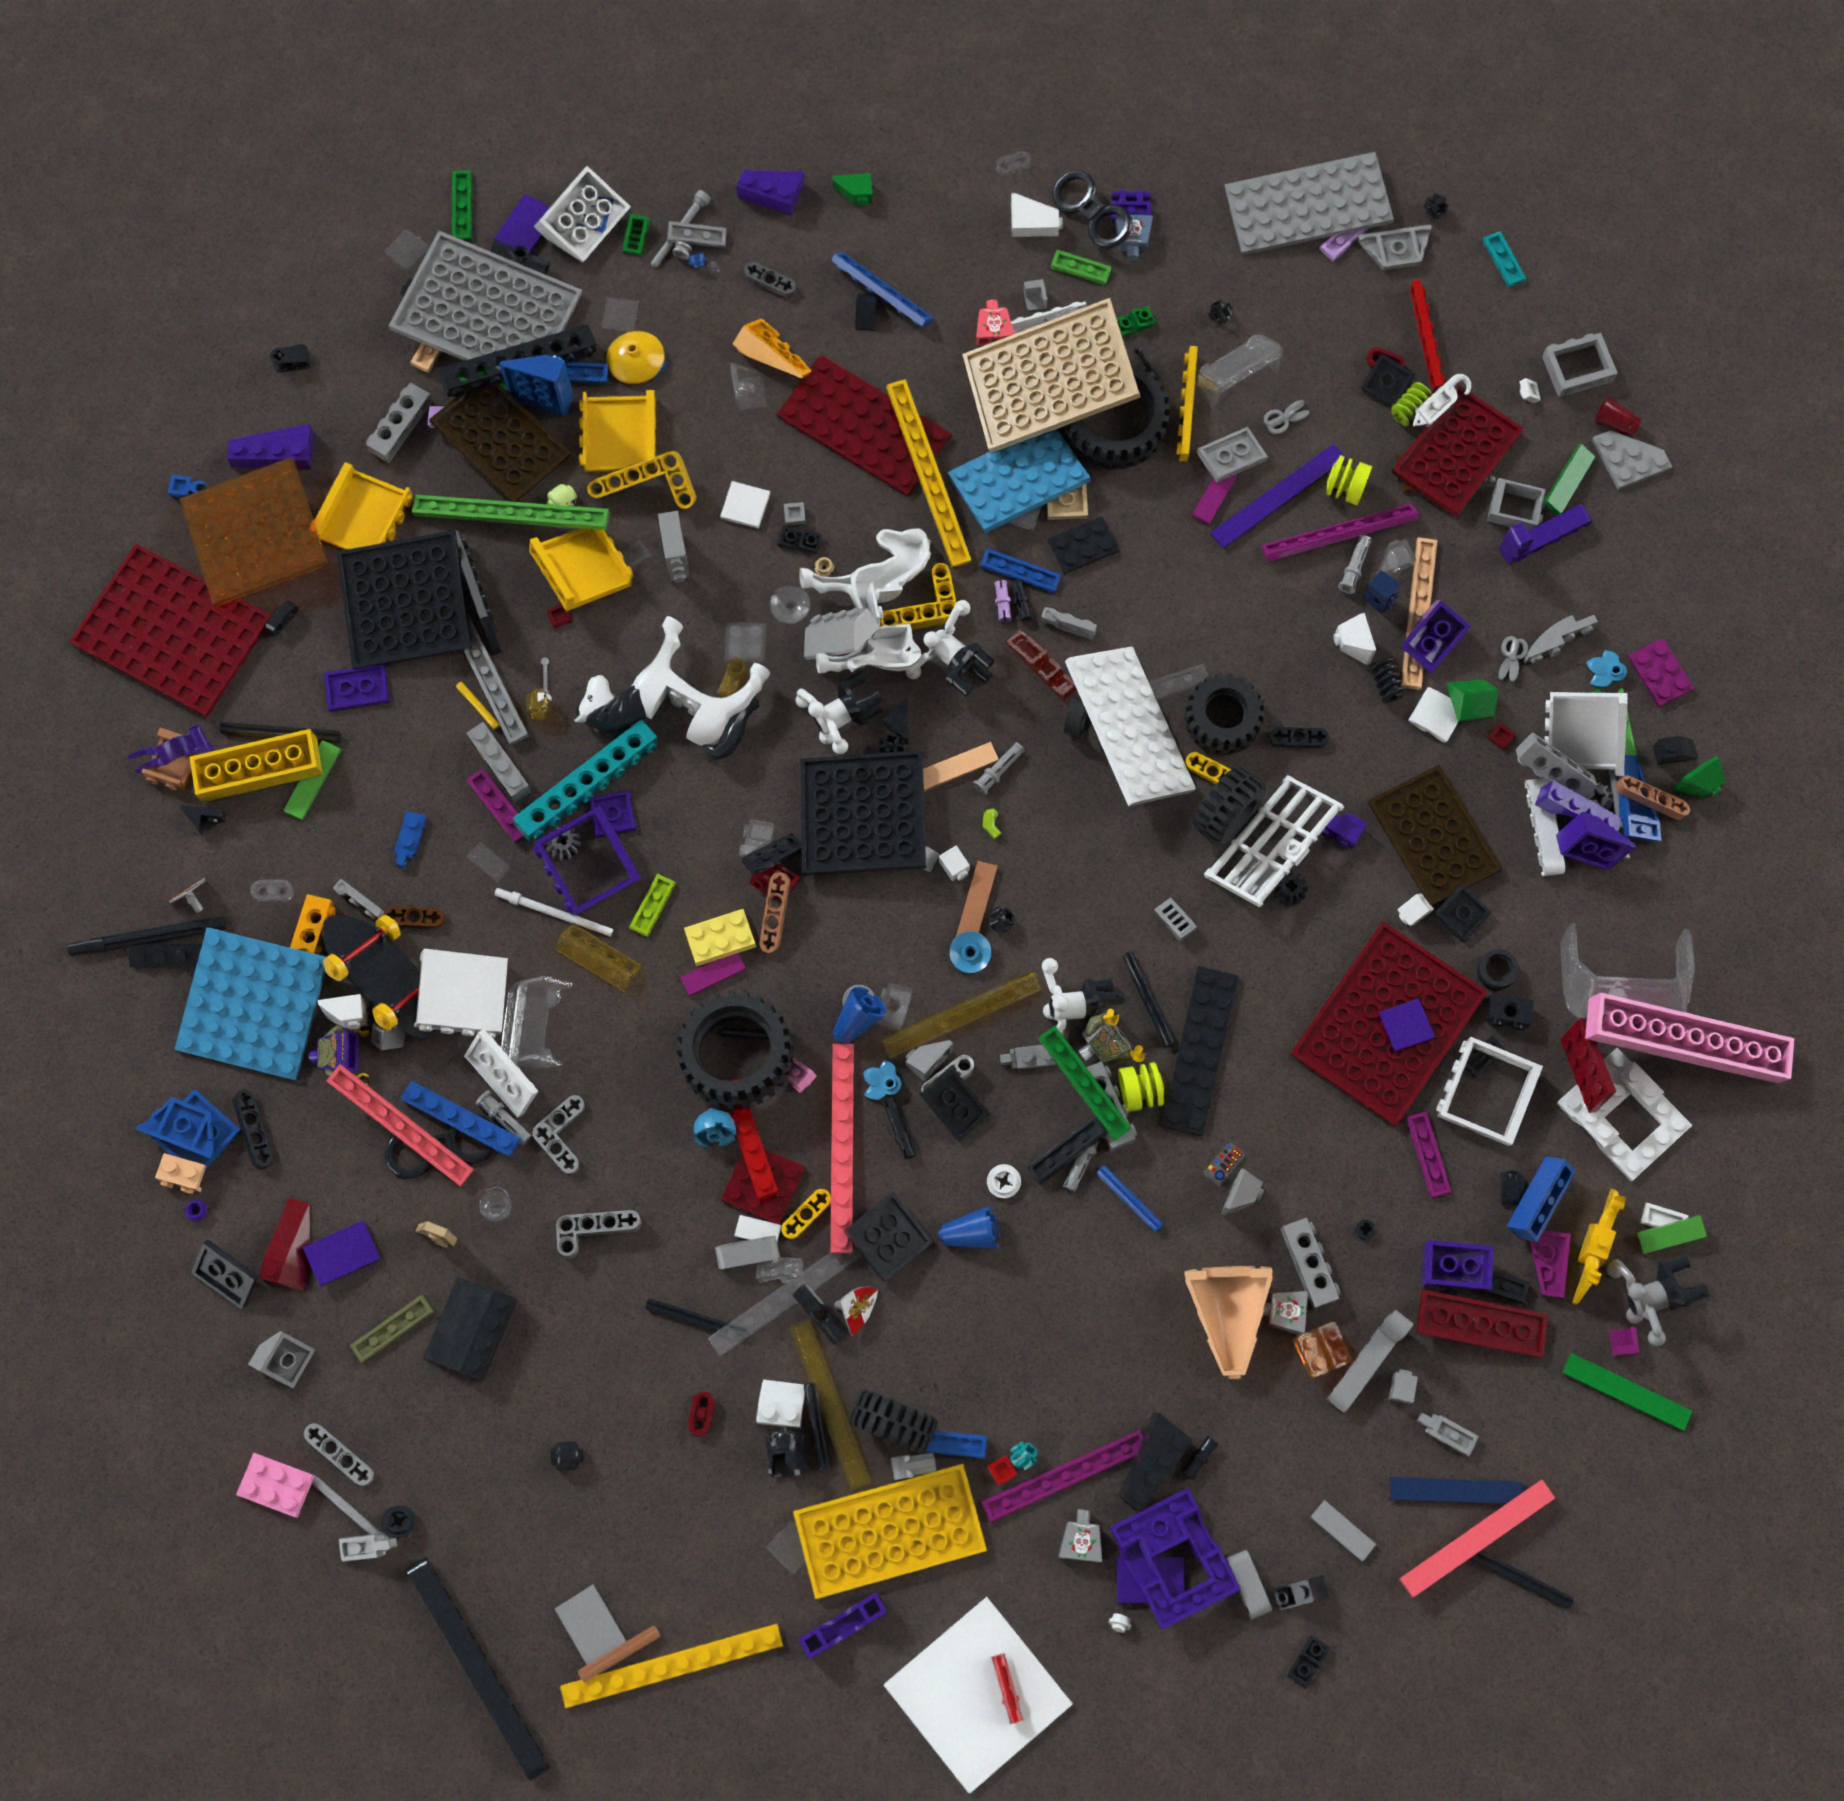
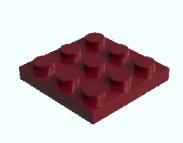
M764 1149L779 1194L758 1200L742 1153L721 1197V1201L780 1225L806 1167Z

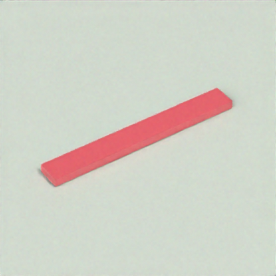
M341 1064L327 1079L330 1085L460 1187L475 1170Z
M1543 1480L1538 1481L1403 1575L1399 1580L1412 1598L1554 1500V1495Z

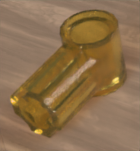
M733 658L728 662L727 671L717 691L719 696L724 698L737 693L742 680L747 674L743 660ZM739 666L742 668L738 673L732 672L734 667Z

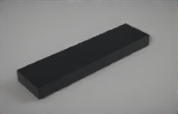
M1093 1116L1027 1166L1037 1183L1041 1185L1108 1133L1098 1119Z

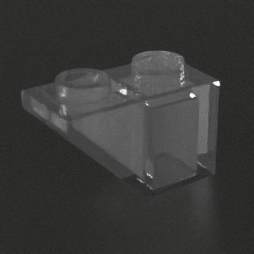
M750 819L749 825L744 827L743 837H746L745 843L741 844L739 849V856L742 859L744 856L772 843L775 832L774 823Z

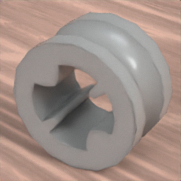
M676 242L672 253L676 257L687 260L692 248L684 242Z

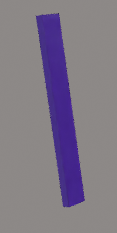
M1332 444L1213 530L1210 535L1222 549L1226 548L1328 474L1340 455H1344Z

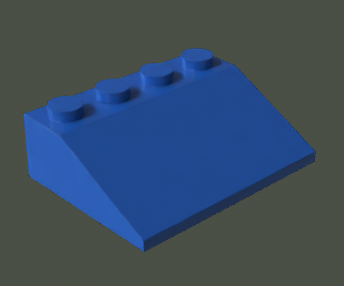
M542 355L500 362L499 366L507 391L519 403L559 415H567L574 395L565 361L562 358Z

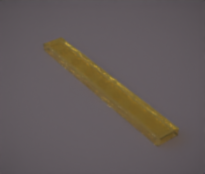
M1032 970L882 1038L888 1057H895L1041 990L1037 975Z
M810 1319L793 1324L789 1328L809 1381L817 1385L821 1413L850 1490L853 1491L871 1483L870 1477Z

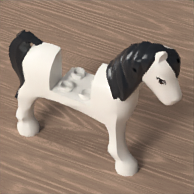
M667 616L662 624L665 632L662 647L652 663L636 677L633 685L614 698L610 692L609 682L604 676L592 677L588 681L584 698L576 708V715L578 717L574 720L575 722H583L588 727L599 732L616 731L617 729L633 725L641 719L643 721L646 717L652 719L668 694L671 699L670 702L674 706L681 708L683 705L694 716L688 728L687 739L703 746L711 758L719 760L731 755L739 745L749 716L759 708V701L755 695L761 691L763 683L771 673L764 666L754 663L750 669V680L737 693L724 698H715L699 692L678 677L670 668L672 655L681 645L678 634L682 631L683 626L676 619Z

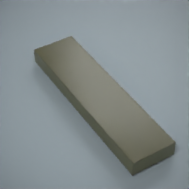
M421 1294L355 1341L350 1347L363 1364L435 1312Z

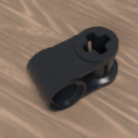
M297 344L289 347L275 348L270 353L273 367L277 372L302 370V368L305 370L310 367L309 352L306 345Z

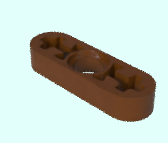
M391 906L384 912V915L387 916L392 915L393 912H396L398 916H404L405 922L400 917L394 919L398 927L440 928L445 922L443 912L437 908ZM412 913H419V921L415 923L409 921V916ZM423 913H426L427 917H434V914H437L440 919L436 920V923H433L431 919H425L426 923H423Z

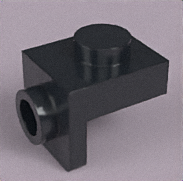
M1514 1170L1500 1172L1502 1180L1501 1204L1519 1205L1524 1196L1525 1180L1522 1174Z

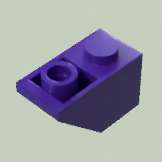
M1350 813L1335 816L1320 834L1326 838H1334L1343 848L1349 847L1353 849L1367 823Z

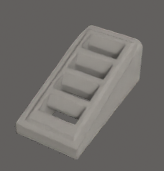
M1171 897L1154 909L1179 942L1197 929L1193 921ZM1171 905L1172 909L1164 914L1162 911ZM1176 911L1177 915L1169 920L1167 917ZM1179 918L1182 919V921L1177 925L1173 924ZM1186 924L1187 927L1180 932L1179 928Z

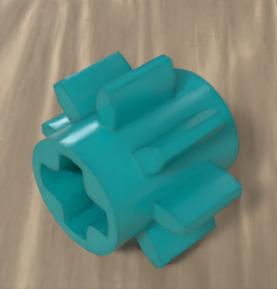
M1021 1441L1010 1450L1013 1453L1011 1455V1462L1019 1469L1024 1468L1027 1470L1037 1463L1035 1459L1037 1450L1030 1443L1024 1444Z

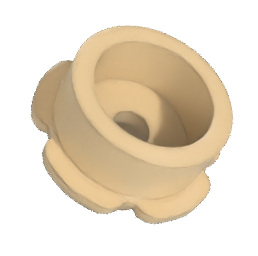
M820 558L815 563V572L818 575L827 577L834 571V564L828 558Z

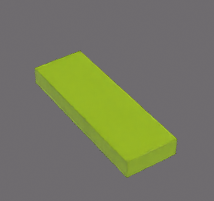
M657 874L629 929L648 937L676 882Z

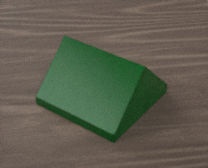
M1483 679L1447 684L1458 722L1487 719L1495 716L1499 691L1497 688Z

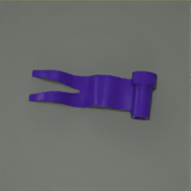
M195 725L189 728V734L171 738L161 745L146 747L127 756L129 759L149 754L161 755V757L152 759L135 769V773L138 774L143 769L164 766L185 755L194 753L198 755L212 752L214 749L211 743L207 741L201 726Z

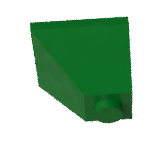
M1717 755L1684 776L1673 790L1676 793L1705 798L1708 795L1713 797L1721 792V786L1726 781Z

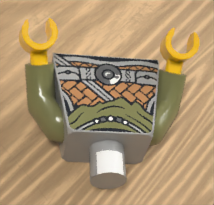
M1108 1009L1102 1014L1090 1018L1082 1034L1088 1044L1079 1050L1085 1061L1097 1054L1102 1062L1132 1058L1136 1062H1142L1146 1054L1142 1053L1143 1047L1140 1045L1136 1046L1134 1050L1132 1049L1133 1046L1117 1026L1119 1015L1114 1016L1113 1009Z

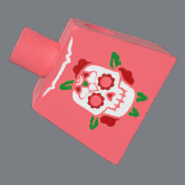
M988 300L986 302L987 308L979 310L976 346L988 345L1014 335L1007 308H999L997 300Z

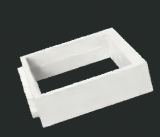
M1470 1037L1467 1041H1463L1459 1052L1462 1055L1460 1060H1456L1453 1065L1452 1072H1454L1452 1080L1448 1079L1444 1091L1447 1093L1444 1100L1440 1099L1436 1110L1439 1111L1437 1117L1510 1146L1514 1142L1543 1066ZM1472 1048L1529 1071L1504 1136L1447 1113Z

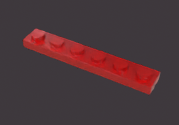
M1419 279L1412 281L1410 293L1432 394H1434L1445 384V376L1440 371L1441 358L1437 356V340L1433 339L1432 335L1434 327L1433 322L1429 321V305L1425 303L1426 290Z
M735 1105V1110L728 1109V1112L735 1122L736 1136L758 1200L779 1194L750 1108L743 1109L742 1105Z

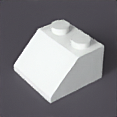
M763 1380L757 1411V1424L801 1429L805 1399L804 1385Z

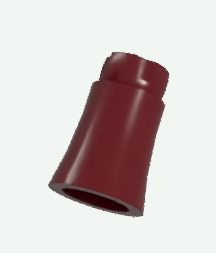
M1607 396L1594 421L1633 436L1639 428L1642 419Z

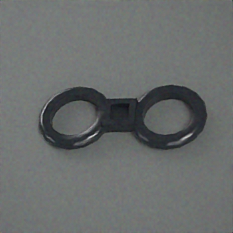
M1075 170L1061 176L1054 184L1052 198L1056 207L1064 213L1073 214L1081 212L1090 221L1088 225L1090 239L1100 248L1110 249L1124 243L1130 236L1133 227L1132 217L1129 212L1121 206L1110 205L1104 207L1095 198L1096 184L1094 179L1086 172ZM1075 179L1086 182L1088 191L1082 201L1073 205L1061 201V190L1066 183ZM1110 214H1117L1123 217L1124 228L1120 235L1109 240L1098 237L1096 228L1103 217Z
M476 1114L479 1117L491 1122L487 1117ZM450 1127L447 1133L433 1136L467 1164L486 1160L494 1152V1149L486 1146L477 1154L468 1155L462 1153L456 1144L458 1130ZM393 1135L385 1147V1162L388 1169L396 1176L402 1178H416L424 1174L432 1165L425 1158L414 1169L405 1170L395 1163L393 1151L401 1140Z

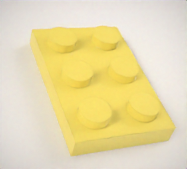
M744 909L684 928L696 966L756 947Z

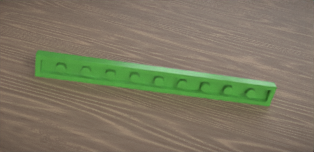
M415 495L412 508L413 516L593 530H607L610 515L609 509L427 495Z

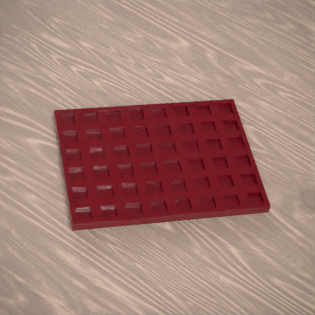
M135 543L69 642L71 645L207 718L265 631L266 624L272 616Z

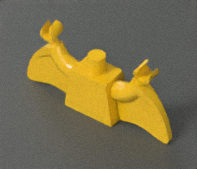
M1612 1188L1610 1189L1599 1223L1589 1224L1577 1262L1585 1264L1572 1301V1304L1575 1305L1581 1301L1592 1284L1598 1285L1602 1276L1598 1269L1607 1260L1616 1232L1611 1230L1619 1209L1624 1210L1626 1197L1619 1196L1618 1191Z

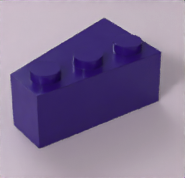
M743 170L736 186L737 197L792 215L805 184L804 172Z

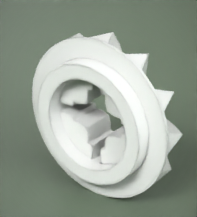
M1002 1164L994 1167L989 1172L987 1185L993 1195L1006 1199L1018 1192L1021 1185V1177L1014 1167ZM1008 1174L1007 1181L1011 1185H1005L1004 1187H1002V1189H1000V1182L998 1181V1179H1003L1004 1176Z

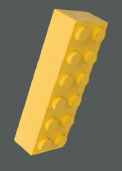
M310 729L189 757L195 795L202 802L323 775L317 737Z

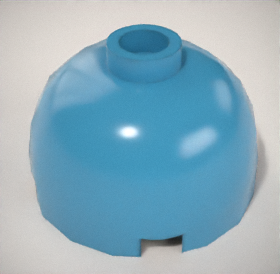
M711 1108L699 1115L694 1123V1140L700 1146L708 1147L707 1143L720 1142L718 1146H725L735 1140V1122L727 1112Z

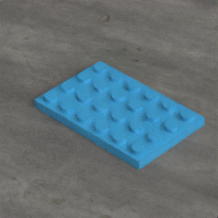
M1057 429L993 453L988 452L948 472L951 482L985 533L1090 482V476Z

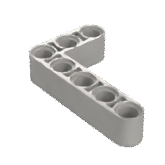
M1397 1310L1390 1313L1326 1400L1345 1413L1394 1345L1404 1338L1414 1323Z

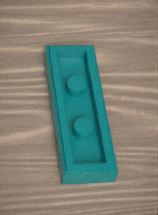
M1501 231L1484 237L1482 241L1508 288L1525 282L1527 278Z

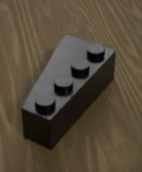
M1153 1412L1151 1415V1421L1144 1432L1141 1445L1136 1452L1131 1469H1129L1118 1495L1138 1511L1144 1509L1193 1441L1192 1438L1159 1412Z

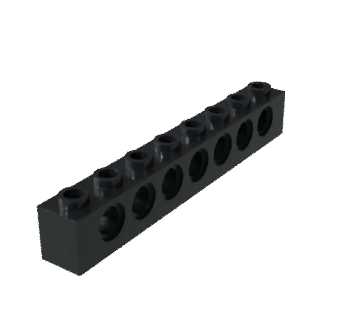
M585 324L439 368V379L447 398L452 396L459 397L465 392H476L485 386H496L504 381L501 370L496 368L501 361L528 358L534 355H547L551 357L558 356L567 364L581 357L588 358L592 356L596 351L597 343L589 325ZM570 344H576L578 347H572ZM555 349V350H558V351H560V352H559V353H554L552 350ZM478 372H484L486 375H479ZM464 377V378H466L467 380H466V381H461V380H459V378Z

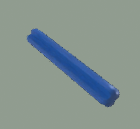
M1102 1166L1097 1171V1175L1154 1232H1157L1163 1226V1223L1106 1166Z

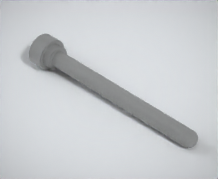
M698 190L694 196V204L680 223L689 224L698 210L704 206L706 207L711 201L709 195L704 191ZM666 241L651 262L653 268L659 266L675 243Z
M316 1476L314 1477L312 1485L368 1534H383L384 1539L389 1538L385 1533H381L321 1479Z

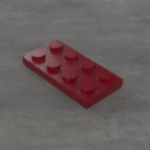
M1580 1018L1560 1040L1568 1058L1569 1066L1575 1076L1576 1084L1582 1094L1583 1102L1589 1113H1595L1616 1093V1089L1597 1041L1585 1039L1587 1018Z

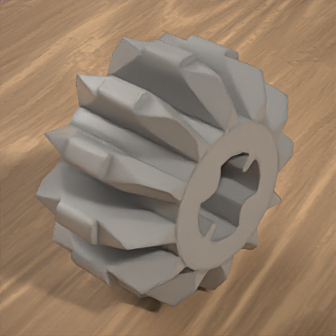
M573 828L546 843L548 844L547 851L552 852L553 858L559 855L560 860L563 861L565 855H567L571 859V852L578 854L576 848L581 847V842L578 841L580 836L575 833ZM564 839L566 844L562 846L560 841Z

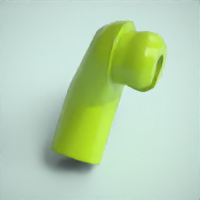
M988 809L983 814L982 826L995 840L1002 834L995 826L998 812L995 809Z

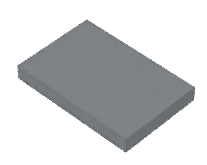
M1248 427L1197 449V454L1216 482L1254 467L1268 459L1267 454Z
M594 1584L555 1608L587 1665L626 1642L625 1637Z

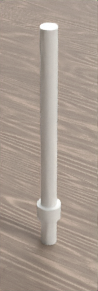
M497 888L494 894L497 897L509 900L511 904L517 906L520 904L610 937L614 930L522 897V894L514 891L511 893Z

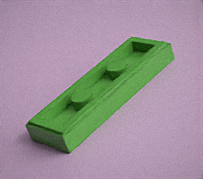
M1056 250L1050 267L1051 269L1105 286L1112 269L1111 266L1060 250Z
M1700 1215L1636 1232L1643 1254L1707 1237Z

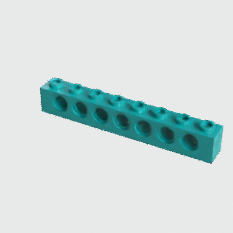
M641 719L513 817L515 827L530 843L534 839L539 840L547 829L556 827L564 816L574 813L578 805L582 802H588L598 790L605 789L613 778L622 776L625 769L630 765H636L644 754L653 752L658 744L657 736ZM632 743L640 744L637 748L630 747ZM617 755L624 756L622 760L614 759ZM602 767L608 768V771L604 773L598 770ZM587 779L592 781L589 785L582 784ZM569 792L576 793L574 797L566 796V794ZM554 804L560 805V808L557 810L550 809ZM536 817L544 818L542 822L534 821Z

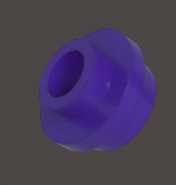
M192 1200L187 1204L185 1214L191 1221H200L207 1214V1206L200 1200ZM199 1207L200 1212L196 1215L193 1214V1209Z

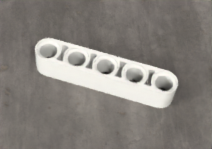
M1546 778L1525 781V788L1528 791L1526 795L1528 807H1531L1532 814H1530L1532 827H1535L1536 832L1534 833L1535 843L1539 848V853H1537L1539 864L1543 869L1542 876L1565 873L1564 857L1560 855L1556 834L1559 833L1556 815L1550 814L1535 805L1540 788L1549 783Z

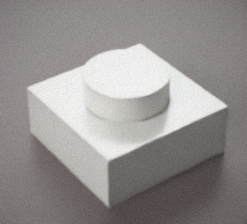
M1527 378L1520 381V394L1524 400L1532 403L1541 400L1536 382Z

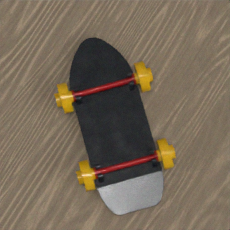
M333 915L329 917L323 926L324 945L329 955L323 960L326 973L337 981L347 977L376 1006L372 1010L374 1019L384 1029L391 1030L396 1026L403 1033L417 1040H425L437 1031V1029H432V1031L426 1032L419 1030L420 1028L414 1027L417 1020L421 971L392 943L400 936L397 922L387 915H382L376 920L377 928L363 920L350 916Z

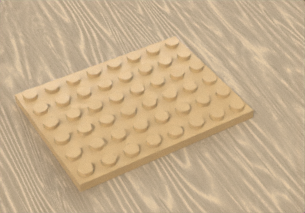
M1110 298L962 354L990 453L1141 397Z

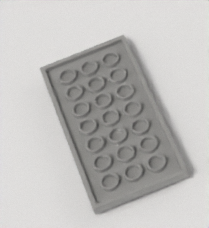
M1375 152L1229 183L1224 186L1242 255L1391 224L1394 220Z

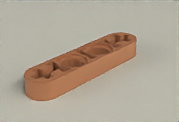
M1624 775L1616 782V789L1621 795L1671 818L1682 820L1690 813V807L1684 800L1634 777ZM1641 790L1647 794V797L1641 793ZM1658 798L1662 799L1665 805H1662Z
M785 873L773 874L769 882L760 936V948L766 953L775 952L780 946L790 887V878ZM780 876H782L785 884L780 886L779 891H784V894L773 893V889L778 890V884L775 883V880L779 879ZM775 896L780 897L782 900V905L779 908H774L771 904ZM771 917L778 919V926L775 929L768 926V920ZM766 930L777 932V935H772L771 941L775 942V945L771 946L770 949L765 944V941L770 939V934H766Z

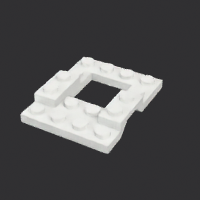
M1616 1048L1604 1059L1616 1093L1597 1112H1588L1578 1085H1575L1556 1104L1595 1139L1599 1149L1632 1182L1682 1136L1692 1124L1663 1095L1664 1091L1635 1061L1632 1063ZM1630 1094L1661 1124L1633 1151L1618 1136L1619 1132L1605 1119Z

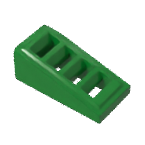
M630 214L622 252L642 255L650 224L649 217ZM634 223L643 225V228L635 227L633 225ZM632 230L639 231L642 233L641 235L632 233ZM630 237L640 239V242L632 241ZM628 244L639 246L638 250L628 248Z

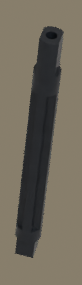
M223 916L92 938L86 941L67 944V952L70 956L125 948L129 945H142L204 934L207 927L217 930L227 929L226 919Z

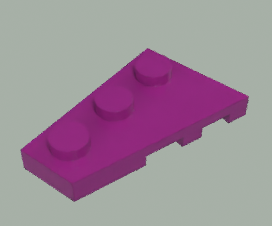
M1544 1230L1538 1242L1530 1241L1542 1296L1564 1299L1571 1234Z

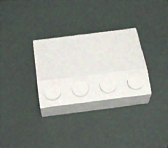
M586 166L534 227L550 242L579 261L584 262L631 206ZM599 196L614 199L613 205H611V203L608 200H598L597 198ZM610 213L605 231L602 233L593 230L601 227L604 216ZM577 223H581L584 227H578L575 225Z

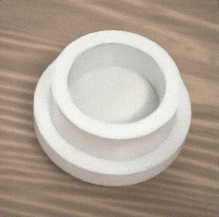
M1113 1614V1617L1109 1620L1112 1629L1117 1632L1124 1633L1125 1630H1130L1131 1628L1129 1624L1130 1618L1127 1616Z

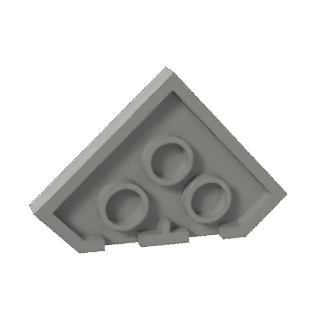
M1612 430L1592 438L1617 490L1672 468L1666 453L1660 448Z

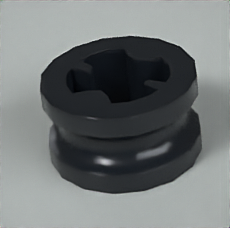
M1367 1219L1361 1220L1355 1227L1356 1235L1363 1240L1370 1239L1376 1230L1374 1223ZM1364 1224L1368 1225L1367 1228H1371V1232H1368L1367 1235H1363V1231L1360 1232V1228Z

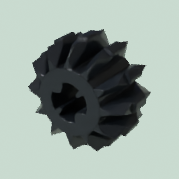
M1291 870L1288 876L1285 875L1273 889V891L1277 892L1274 895L1275 898L1282 897L1281 904L1287 900V904L1290 907L1293 901L1298 905L1301 902L1300 899L1306 898L1304 892L1308 891V887L1304 885L1306 879H1299L1300 873L1293 876ZM1288 885H1291V888L1294 889L1293 892L1287 888Z

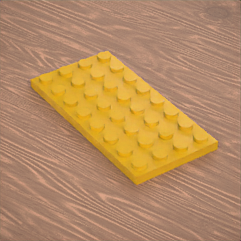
M963 1464L793 1511L815 1599L987 1551Z

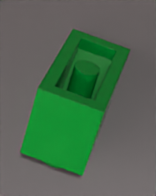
M871 173L832 176L833 189L852 204L866 206L872 203Z

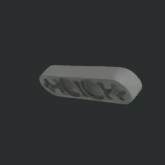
M310 1424L306 1427L304 1437L307 1442L360 1486H367L372 1483L374 1479L373 1470L319 1424ZM312 1429H319L318 1435H320L322 1438H325V1435L328 1436V1438H326L321 1443L320 1447L318 1446V1444L321 1442L320 1440H318L317 1438H310L312 1435L310 1431ZM331 1441L335 1442L337 1445L336 1452L328 1454L325 1450L326 1445ZM345 1456L353 1458V1464L350 1468L342 1466V1459ZM356 1467L362 1472L367 1470V1477L369 1478L367 1481H359L361 1476L355 1471L353 1475L350 1472Z

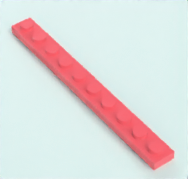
M833 1044L831 1254H852V1242L843 1231L852 1225L854 1044Z

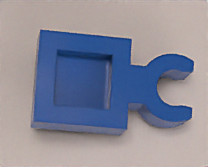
M172 475L168 494L173 497L189 499L191 493L198 498H202L204 494L201 491H197V489L200 487L206 488V485L203 481H195L193 483L191 477Z

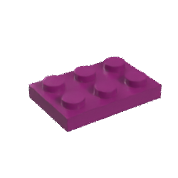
M1664 638L1627 656L1658 708L1695 689Z

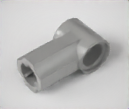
M933 1453L891 1458L894 1481L936 1472Z

